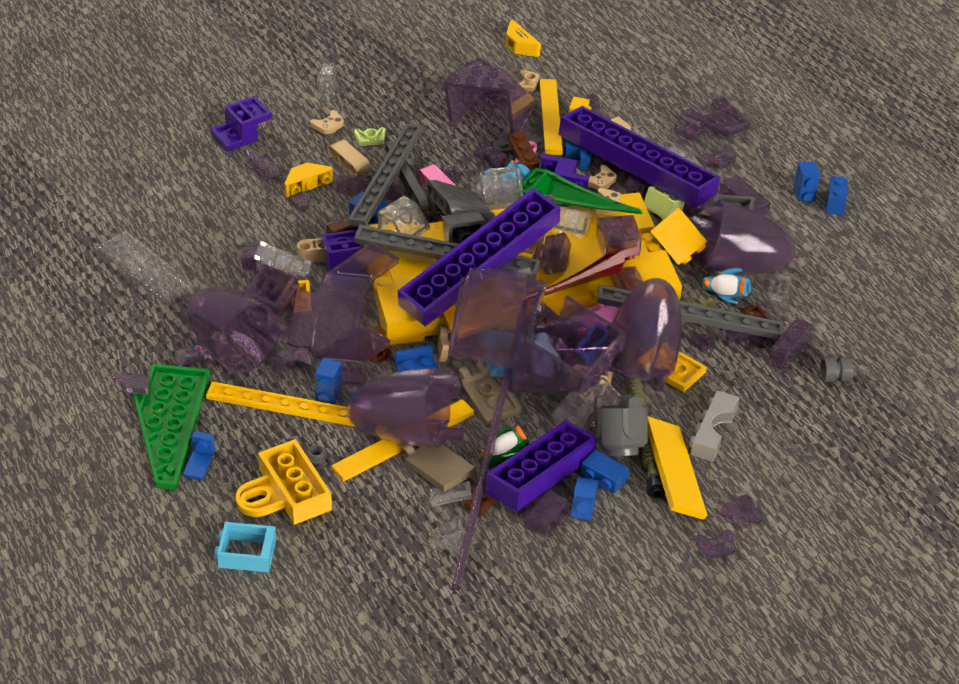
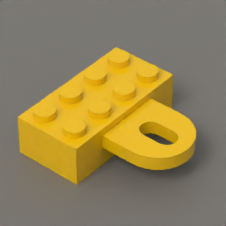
M296 439L259 452V470L263 477L243 484L236 492L237 508L243 514L251 517H261L284 509L295 525L332 510L331 492ZM259 495L266 496L265 498L252 503L247 502L248 499L254 498Z

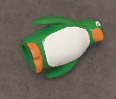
M516 426L514 430L505 428L499 431L487 450H481V463L485 466L501 464L528 446L530 443L520 426Z

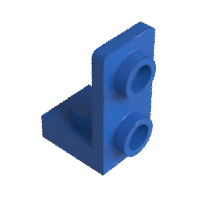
M194 431L192 435L193 452L183 475L186 478L203 480L215 453L214 434Z

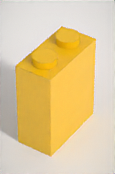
M680 208L676 209L651 230V233L678 265L680 263L685 265L692 259L690 256L695 251L699 253L707 247L705 245L707 240Z

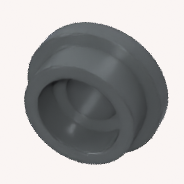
M313 445L308 449L306 456L311 463L319 464L326 460L327 453L322 446Z

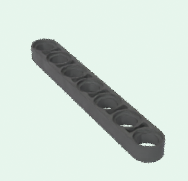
M394 142L385 144L386 154H388ZM405 161L397 175L419 213L429 211L428 199Z

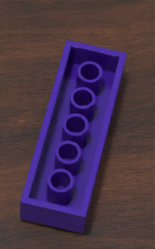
M565 420L488 472L485 493L517 512L580 468L582 462L596 450L597 438Z

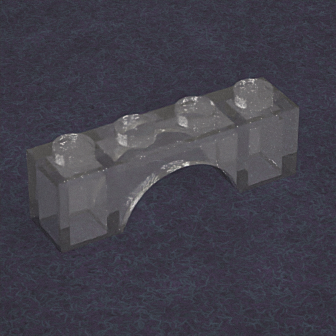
M262 241L254 259L301 278H304L311 268V261Z

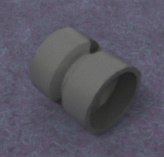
M823 357L820 363L822 381L835 382L836 379H839L840 382L852 381L853 363L851 357H838L837 361L834 357Z

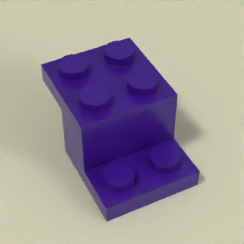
M252 96L224 106L225 123L210 128L211 135L228 152L258 141L257 124L272 119V113L256 96Z
M547 154L542 155L540 169L549 170L587 190L589 189L590 176L576 174L577 160Z
M357 230L321 235V241L325 248L326 270L334 288L370 283V275L366 266L362 267L361 261L357 259V253L365 248L364 245L357 244L354 241Z

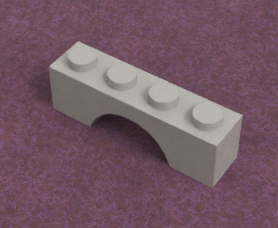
M718 390L714 398L710 397L707 406L709 409L704 410L701 418L702 423L697 424L696 436H692L689 447L692 448L691 455L714 462L720 449L722 436L713 427L721 423H732L738 409L740 397Z

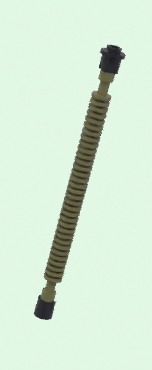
M623 318L613 323L615 337L620 342L618 351L628 395L642 397V406H646L633 345L628 342L629 332L622 328V324L626 320ZM648 438V443L644 447L639 448L643 467L648 469L646 492L649 497L660 498L665 494L659 471L656 469L657 464Z

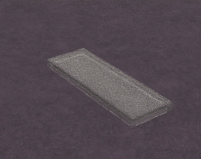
M127 231L96 246L98 252L164 305L195 289V285Z

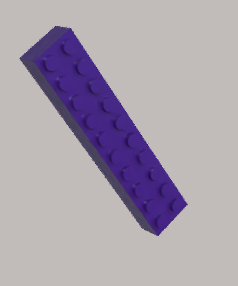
M584 106L567 113L560 119L558 135L605 159L607 162H611L620 169H624L647 183L660 188V190L673 195L675 198L688 203L690 206L696 208L717 195L720 176Z
M535 188L531 189L399 289L398 305L426 327L559 224L561 208Z

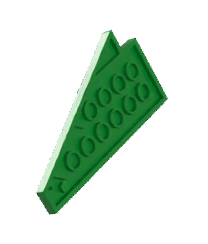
M152 363L148 377L129 375V383L156 488L177 490L211 376L209 369Z

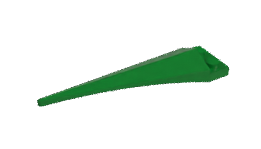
M535 168L515 190L517 196L522 197L535 188L552 202L560 205L643 214L641 209L594 193L545 169Z

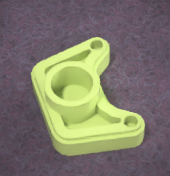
M381 127L379 130L370 128L364 132L360 129L354 130V136L361 146L382 145L385 143L386 129L384 127Z

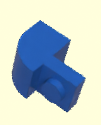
M565 139V158L579 160L580 171H587V165H590V160L593 158L592 152Z
M577 478L570 517L591 521L599 480Z

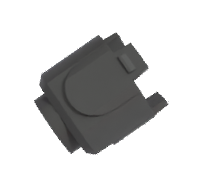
M620 395L619 405L601 406V397H595V437L597 438V443L604 448V454L607 456L638 455L639 448L644 447L648 443L647 406H642V397Z

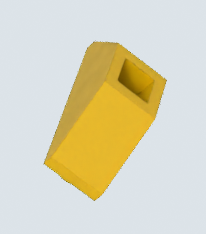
M514 20L510 21L506 33V47L514 54L540 56L541 43Z
M305 163L291 168L285 181V197L296 196L299 193L333 182V168L313 163Z

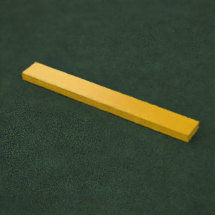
M540 79L545 154L562 155V138L558 135L560 116L556 79Z
M212 382L206 393V399L358 428L364 416V410L218 382Z
M461 399L333 464L332 471L344 482L404 451L401 449V445L407 442L412 446L420 443L416 439L420 434L424 433L430 438L474 415V410Z

